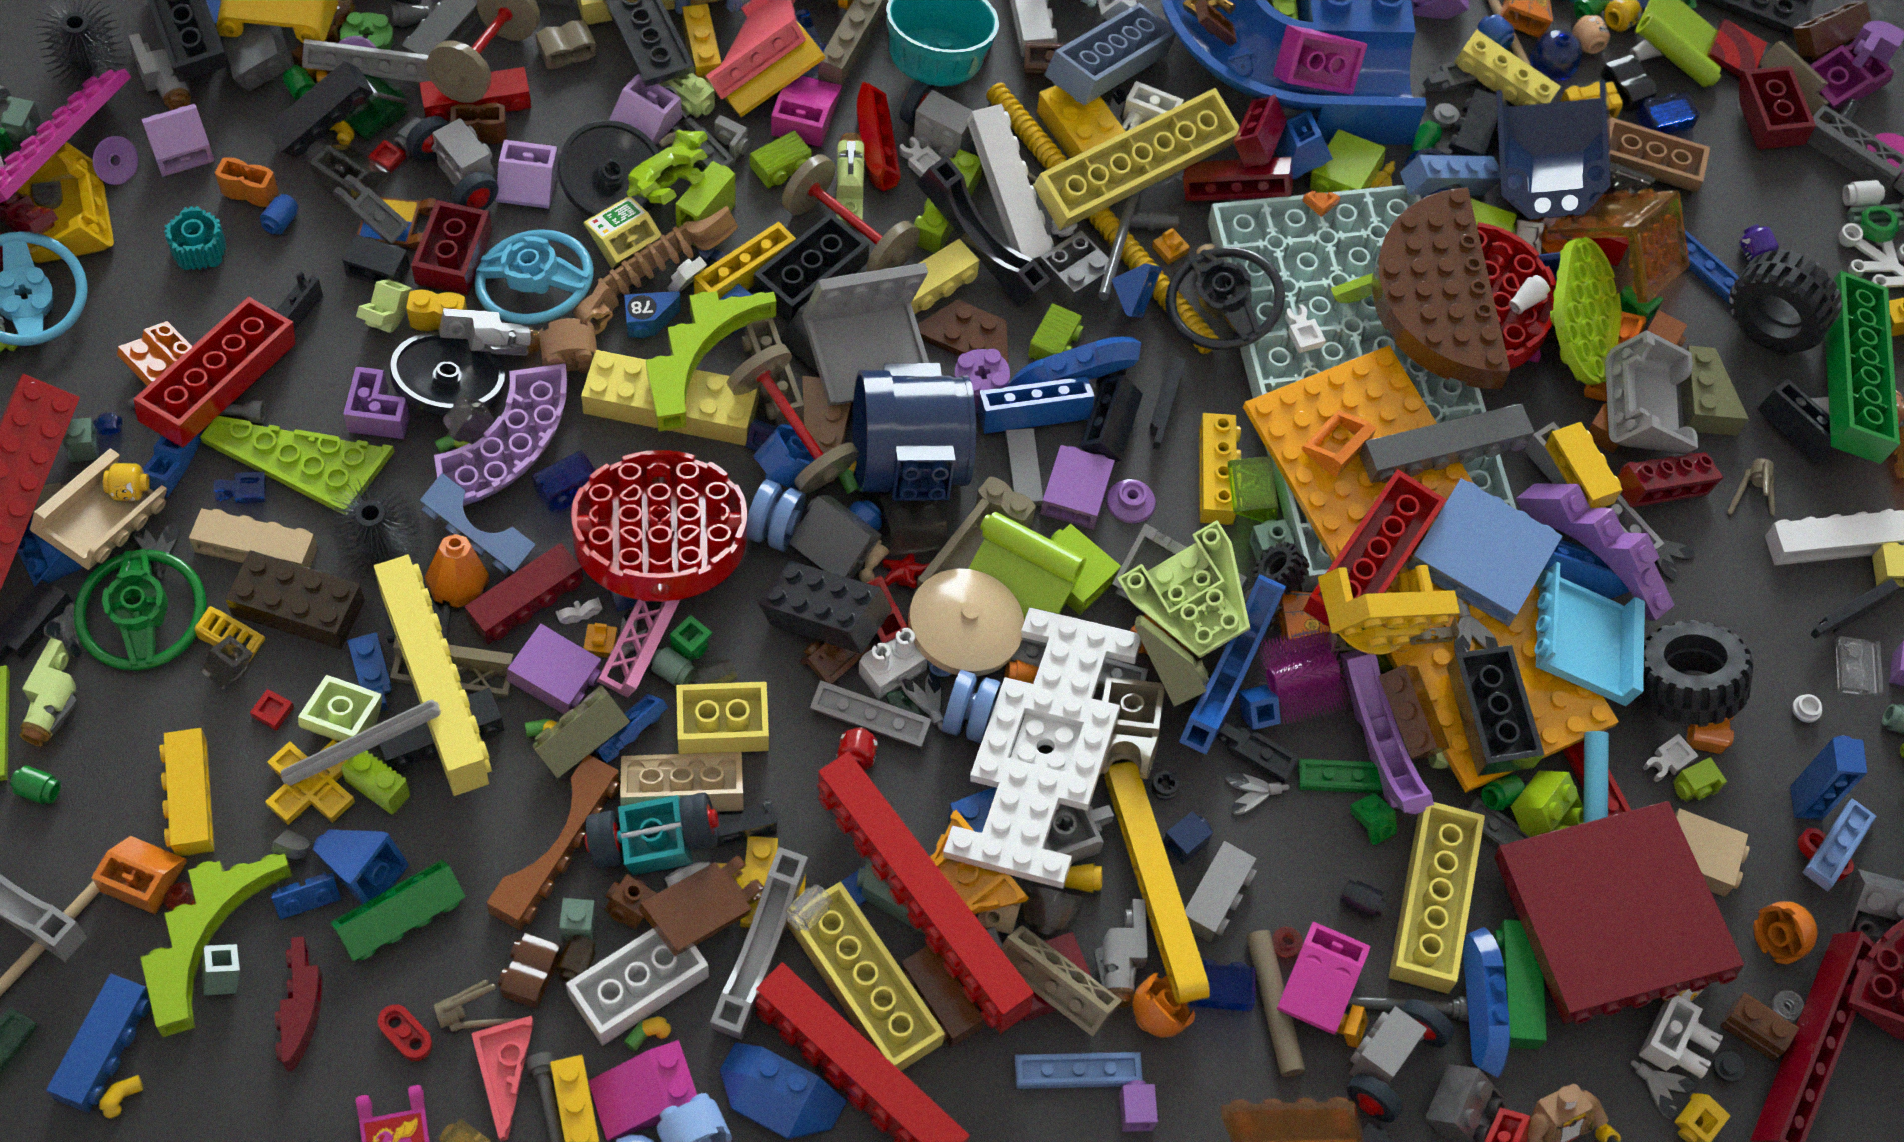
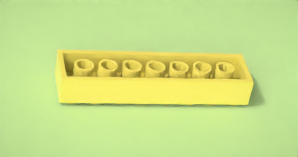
M1214 88L1040 173L1033 187L1061 231L1233 145L1240 127L1220 94Z
M409 554L373 565L384 605L420 704L429 700H434L439 704L441 714L427 721L453 796L488 785L487 773L492 772L488 760L489 754L484 741L481 742L475 716L471 714L470 703L465 689L462 690L460 676L456 665L452 663L446 638L443 639L442 628L437 614L433 611L428 589L424 587L419 565H412Z

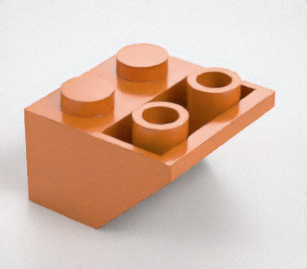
M130 836L107 851L91 879L100 892L155 915L187 860Z

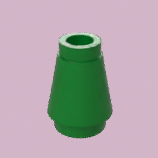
M1425 121L1424 124H1421L1409 151L1410 155L1413 158H1417L1419 155H1427L1442 139V128L1432 121Z

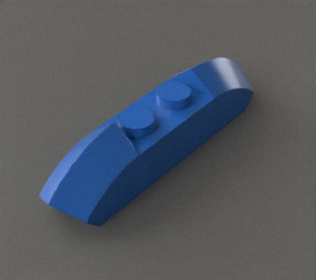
M1133 337L1106 338L1037 360L1018 371L1008 387L1085 376L1088 377V380H1092L1132 367L1139 360L1141 342Z
M1483 927L1467 934L1463 944L1472 1061L1480 1069L1499 1078L1508 1060L1511 1038L1503 960L1498 944L1492 934Z

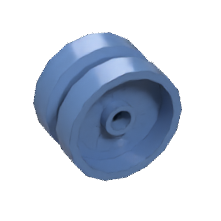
M768 479L763 481L748 513L747 539L761 543L767 538L768 545L771 548L784 552L790 545L789 541L793 537L795 525L801 519L805 504V493L789 488L782 495V486L779 483Z
M960 670L946 709L942 732L957 736L961 733L965 721L969 720L966 729L967 739L982 743L998 698L1001 682L986 677L981 682L976 694L974 693L977 683L976 675Z

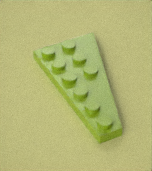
M217 416L200 436L202 443L329 508L333 507L331 508L333 510L341 508L351 510L346 505L338 502L343 501L354 506L348 499L350 498L354 501L351 498L353 491L358 496L356 492L358 490L360 496H362L366 488L369 487V476L371 484L394 453V448L390 445L383 444L380 447L369 445L367 441L340 440L338 436L297 429L294 432L281 430L280 426L269 425L268 427L252 425L251 421ZM337 511V512H340V513L345 514V516L348 515V514H346V513L343 512V511Z

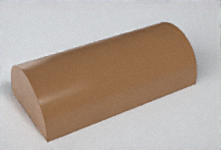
M1610 117V167L1697 193L1704 181L1710 147Z

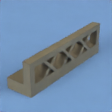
M983 498L918 578L917 590L927 579L935 574L946 570L969 568L984 540L982 536L983 531L980 529V526L988 514L990 502Z
M395 637L393 645L395 660L390 680L391 682L413 685L410 675L399 674L402 662H405ZM448 645L452 663L456 665L459 675L465 671H471L477 676V679L469 684L460 682L462 690L465 689L466 693L473 694L489 688L490 686L486 680L494 675L505 676L503 689L490 687L493 697L509 698L512 684L507 681V669L514 660L513 654Z
M1023 925L1009 935L1000 948L1032 991L1093 1037L1099 1032L1108 1016L1122 1001Z

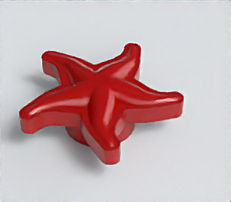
M908 551L907 557L901 561L885 559L882 561L883 567L889 568L891 572L886 576L884 582L886 586L896 582L901 586L917 588L916 581L918 575H922L930 563H915L913 551Z

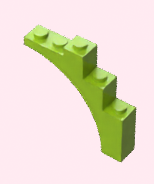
M717 291L689 295L690 313L693 323L668 327V342L671 356H656L653 359L646 360L647 379L658 432L687 427L685 408L687 389L693 373L703 357L720 340L735 330L756 321L776 317V298L774 292H760L744 297H729L724 300H719Z
M285 854L268 855L262 858L261 861L252 864H237L228 871H224L220 861L204 862L196 868L188 870L196 904H183L175 907L173 911L165 913L172 948H158L152 950L149 955L140 957L156 1028L162 1037L195 1028L192 1007L193 989L204 946L208 945L213 934L228 915L244 901L269 885L292 877L291 868Z

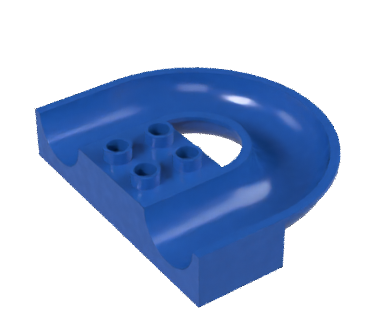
M1160 0L1171 28L1187 51L1203 68L1227 86L1251 98L1260 99L1276 94L1283 108L1310 110L1325 143H1330L1339 129L1376 144H1413L1426 108L1425 98H1414L1411 94L1410 62L1416 33L1411 0H1296L1298 20L1280 13L1267 0H1228L1236 5L1232 14H1228L1221 8L1216 10L1234 24L1237 43L1231 47L1214 34L1210 35L1205 27L1198 22V18L1184 10L1183 2L1185 0ZM1287 25L1312 29L1368 44L1353 95L1290 84L1273 76ZM1248 48V50L1256 53L1257 57L1252 58L1254 73L1251 77L1246 78L1236 71L1235 63H1231L1228 60V57L1233 56V51Z

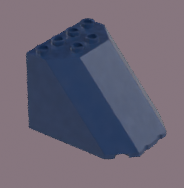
M1605 79L1599 80L1600 98L1508 107L1502 90H1496L1501 195L1528 219L1585 215L1610 187V113Z

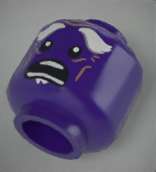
M1758 224L1743 231L1745 235L1739 240V245L1748 262L1752 261L1759 254L1779 249L1772 230L1769 227H1759Z

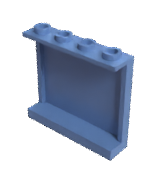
M1461 478L1407 568L1413 570L1415 566L1428 565L1432 583L1446 591L1455 590L1458 598H1461L1503 624L1510 626L1562 535L1558 534L1552 527L1543 525L1530 518L1524 511L1516 510L1507 505L1501 498L1486 493L1475 483L1467 482Z

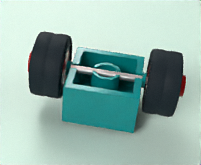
M705 792L686 795L681 798L675 795L619 806V820L614 811L591 814L586 819L585 844L597 869L619 866L624 863L633 876L693 864L691 851L711 848L717 845L718 815L716 809H713L708 794Z

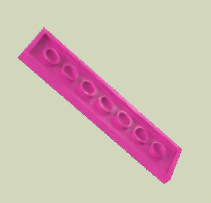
M125 68L116 72L109 70L98 79L93 76L82 84L84 87L82 91H77L68 97L67 101L69 103L55 110L52 113L54 118L51 121L48 120L36 129L38 133L35 136H31L21 143L22 149L19 152L12 153L4 160L7 164L4 168L0 167V202L8 200L131 78Z

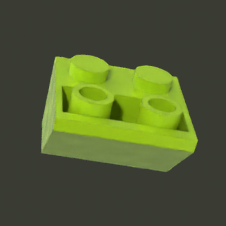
M1538 771L1511 806L1520 830L1529 837L1583 824L1584 808L1569 772Z

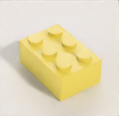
M767 682L676 685L679 754L769 751Z

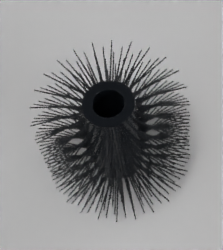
M75 1L74 12L73 10L70 12L69 7L67 12L62 9L65 16L61 15L63 18L49 15L60 20L59 22L42 19V21L56 24L52 26H39L40 28L52 30L37 34L51 36L38 43H53L47 48L40 50H55L51 54L43 56V58L48 56L58 57L50 63H61L48 72L67 66L60 74L56 75L58 77L63 72L65 73V71L68 72L69 69H72L62 81L68 78L70 74L72 75L73 71L75 73L76 69L77 73L75 76L73 74V82L76 76L78 77L79 71L82 82L84 72L85 81L87 71L89 74V71L95 70V74L97 73L100 76L96 68L100 69L98 65L109 69L110 67L101 63H115L105 60L106 57H126L109 55V53L125 49L109 48L123 42L108 41L112 37L120 36L121 34H106L110 30L119 27H104L112 21H117V19L100 21L109 14L94 18L103 10L102 8L88 16L101 1L96 5L94 4L92 9L88 13L86 12V14H84V8L81 13L79 3L77 12H75Z
M370 476L367 501L365 496V501H363L357 490L358 496L356 495L360 502L358 504L353 499L356 502V507L349 503L346 506L351 510L348 511L347 508L335 510L336 512L354 513V516L350 514L344 516L345 514L338 517H328L338 520L336 518L354 519L348 522L343 521L332 524L334 527L341 526L342 524L351 525L342 530H334L337 535L348 533H342L345 530H354L348 535H343L342 537L336 535L334 537H338L336 539L338 542L336 543L343 547L338 549L344 553L353 552L355 548L361 547L360 549L358 548L357 552L347 555L348 559L353 555L356 557L349 564L351 565L355 561L358 563L360 559H363L364 561L359 566L361 568L363 564L367 565L366 561L368 562L369 560V569L371 564L373 566L374 559L375 565H377V562L379 564V557L380 563L381 561L383 563L385 562L384 557L388 561L387 556L392 560L397 552L405 554V551L396 548L398 546L404 547L407 551L409 548H417L416 546L409 547L406 545L416 540H400L399 538L402 537L403 539V537L406 538L410 535L422 533L416 531V533L411 532L405 535L401 532L414 530L423 532L420 529H413V527L421 528L416 526V524L419 525L418 523H420V519L418 521L414 519L417 515H414L412 512L410 514L408 509L411 511L415 509H412L410 506L408 508L406 505L405 508L394 511L396 506L409 502L407 499H403L400 503L396 502L394 506L390 505L388 508L391 502L395 499L397 500L400 496L402 497L401 494L396 497L394 496L392 500L388 499L387 504H385L386 499L393 492L391 491L390 494L386 493L383 500L382 495L384 496V492L382 491L381 493L380 490L377 501L373 488L374 497H370ZM408 511L407 514L405 513L404 515L402 514L399 517H394L398 512ZM400 518L405 519L402 523H396ZM403 524H405L404 526L410 525V526H408L407 528L404 527L405 529H399V528H398L399 526H401V525H403ZM351 535L356 536L353 540L347 539ZM355 541H359L355 546L347 547L351 542L354 544Z

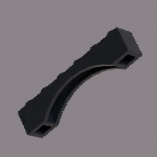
M947 155L930 166L916 182L919 188L1019 307L1036 295L1051 280L1034 259L1012 249L988 227L972 202L964 175Z

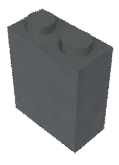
M244 23V30L240 36H222L226 54L231 65L230 69L233 79L248 92L292 67L281 26Z
M831 495L815 497L807 507L808 513L805 518L795 525L794 534L789 544L824 571L854 579L882 534Z

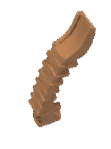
M726 206L706 219L687 221L679 228L674 227L672 232L666 236L661 235L658 241L653 244L649 243L647 248L640 253L638 251L634 253V257L627 262L625 260L621 262L622 265L616 270H610L609 275L597 280L599 283L593 294L582 300L574 308V317L580 319L581 324L588 325L587 321L592 323L595 335L601 333L606 328L607 321L612 318V311L619 305L616 297L622 292L624 295H629L628 287L632 284L637 288L641 287L640 278L647 275L649 279H652L654 277L652 270L656 267L664 271L666 269L665 261L671 258L675 264L679 263L678 253L682 250L689 259L694 257L691 248L692 244H695L699 250H708L730 236L738 228V225L729 208Z

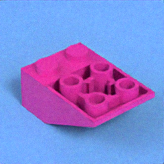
M800 76L785 86L778 96L771 115V135L782 137L795 130L796 134L806 144L822 147L842 90V85Z
M1312 922L1277 1010L1335 1035L1371 946L1316 922Z

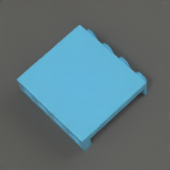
M1559 562L1554 563L1548 570H1544L1538 580L1540 591L1537 608L1539 610L1536 623L1537 643L1534 650L1536 654V667L1627 706L1643 693L1645 601L1634 597L1624 606L1560 577Z

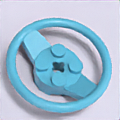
M553 230L521 232L502 240L491 248L486 255L482 256L475 274V292L487 312H499L500 320L520 325L549 322L567 314L584 299L593 281V262L587 249L578 240L567 234ZM548 241L558 242L572 249L580 258L583 271L562 258L556 257L555 251ZM488 278H506L509 288L521 292L543 294L549 290L550 286L573 294L562 304L547 311L520 314L504 310L490 299L485 283Z
M31 232L1 234L0 247L3 246V271L0 272V315L13 322L17 334L0 330V342L15 346H30L43 344L59 337L76 323L86 304L88 286L82 265L67 247L48 236ZM27 243L43 246L58 254L68 264L75 279L76 295L70 311L58 324L43 331L44 317L53 308V289L40 268L34 267ZM27 293L28 299H21L20 294Z

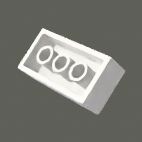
M652 928L567 982L566 986L568 996L603 1046L709 977L708 963L696 946L675 957Z

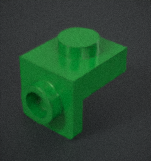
M1376 793L1350 804L1351 814L1368 829L1369 841L1373 845L1397 834L1395 810Z

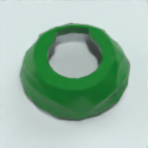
M1884 206L1869 207L1861 212L1860 228L1867 239L1884 243L1891 241L1896 236L1899 230V220L1895 212ZM1883 212L1889 216L1891 223L1884 227L1878 226L1869 220L1868 215L1869 213Z

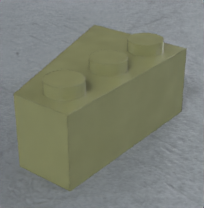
M1688 346L1686 350L1692 353V372L1687 379L1680 383L1684 427L1693 428L1699 433L1738 436L1749 418L1716 348Z
M600 685L574 709L565 713L551 729L547 728L538 734L533 747L554 775L559 778L630 721L605 688Z

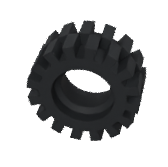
M1279 542L1276 543V548L1270 546L1267 554L1265 552L1261 554L1262 560L1257 559L1256 564L1259 567H1254V578L1257 580L1260 574L1286 586L1284 593L1289 595L1291 594L1290 589L1293 588L1296 591L1299 588L1297 584L1299 582L1303 584L1305 581L1303 575H1308L1309 571L1306 568L1310 566L1307 562L1308 559L1292 543L1284 542L1282 544Z

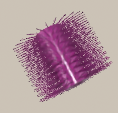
M1314 628L1315 638L1312 631L1311 638L1307 631V639L1304 642L1303 640L1299 642L1298 638H1296L1295 642L1292 636L1291 643L1288 636V643L1286 641L1283 650L1282 646L1284 643L1280 646L1276 637L1277 646L1273 643V647L1269 650L1271 660L1269 658L1268 662L1267 656L1265 658L1263 655L1267 665V671L1264 669L1266 674H1263L1266 677V681L1260 682H1267L1268 688L1278 696L1279 710H1281V705L1283 709V722L1285 714L1283 705L1286 717L1292 713L1291 705L1292 709H1294L1293 713L1299 716V712L1301 709L1304 711L1305 707L1309 713L1313 704L1311 710H1313L1312 713L1315 717L1314 707L1317 709L1316 712L1318 714V707L1320 709L1322 703V706L1326 704L1330 713L1329 703L1331 705L1333 699V703L1336 700L1338 702L1341 697L1340 692L1343 694L1340 685L1342 688L1344 686L1339 681H1342L1340 676H1343L1340 673V669L1346 668H1339L1338 663L1340 661H1337L1334 656V649L1332 654L1331 631L1330 650L1329 643L1328 649L1326 641L1324 645L1325 637L1322 640V646L1321 634L1317 638L1318 635Z

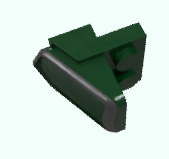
M363 74L374 93L367 98L364 104L352 110L347 115L345 121L354 131L368 141L384 125L390 129L408 110L404 107L407 104V99L400 88L381 78Z

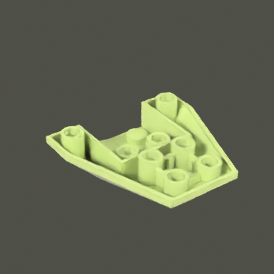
M1218 520L1192 534L1195 544L1152 569L1146 571L1143 564L1117 578L1132 604L1199 658L1251 629L1233 545Z

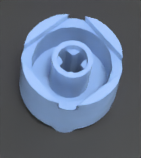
M706 1093L693 1097L689 1103L680 1107L670 1106L660 1113L661 1121L657 1126V1133L662 1142L732 1141V1135L717 1103L710 1099Z

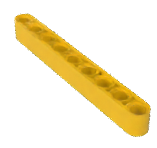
M1132 761L1112 764L1107 773L1104 774L1106 785L1142 898L1145 899V908L1177 1004L1209 998L1208 979L1143 781L1140 779L1138 766Z

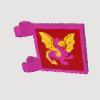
M415 1085L408 1089L411 1110L373 1117L372 1101L369 1096H358L356 1098L362 1142H430L424 1092L421 1086Z

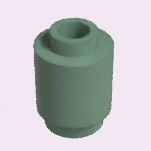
M665 647L663 650L658 649L650 660L652 664L651 671L674 686L688 685L696 672V668L692 666L690 660L669 647Z

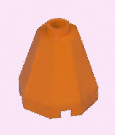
M454 534L443 538L425 575V584L436 602L443 603V600L450 602V606L459 608L469 604L483 594L484 587H487L489 583V574L467 537Z

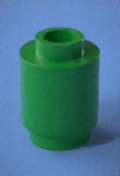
M1577 0L1573 6L1575 16L1578 19L1587 15L1598 16L1605 10L1610 0Z
M292 65L290 69L283 72V83L295 101L316 85L307 70L299 65Z
M27 765L17 769L10 781L15 795L40 804H52L58 797L61 789V781L56 780L54 775Z
M1511 774L1489 782L1483 788L1481 798L1487 808L1498 811L1512 806L1525 789V785L1518 776Z

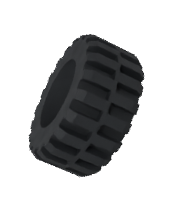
M1776 250L1769 251L1754 257L1734 283L1730 291V309H1732L1734 320L1739 321L1738 326L1741 330H1746L1751 339L1760 341V345L1766 348L1769 346L1773 347L1774 351L1783 352L1784 350H1787L1788 353L1804 352L1812 347H1816L1822 341L1839 316L1842 304L1840 291L1836 289L1837 283L1834 278L1828 276L1829 272L1824 267L1820 268L1817 266V262L1811 258L1808 260L1803 258L1802 254H1790L1786 250L1778 251V253ZM1779 298H1781V299H1783L1784 301L1788 302L1790 305L1784 303V302L1781 301Z
M1690 620L1689 623L1678 621L1674 622L1672 626L1664 625L1657 632H1652L1644 641L1643 693L1639 695L1641 701L1647 708L1650 707V710L1658 717L1662 715L1666 721L1674 723V721L1680 722L1682 726L1690 727V724H1698V727H1705L1708 723H1714V725L1725 721V718L1730 719L1738 714V711L1745 707L1747 699L1750 697L1753 672L1751 651L1745 643L1743 644L1744 641L1737 634L1732 635L1729 629L1723 626L1721 628L1716 627L1715 623L1707 622L1703 624L1698 623L1697 620ZM1693 670L1704 672L1709 675L1692 676L1680 672Z

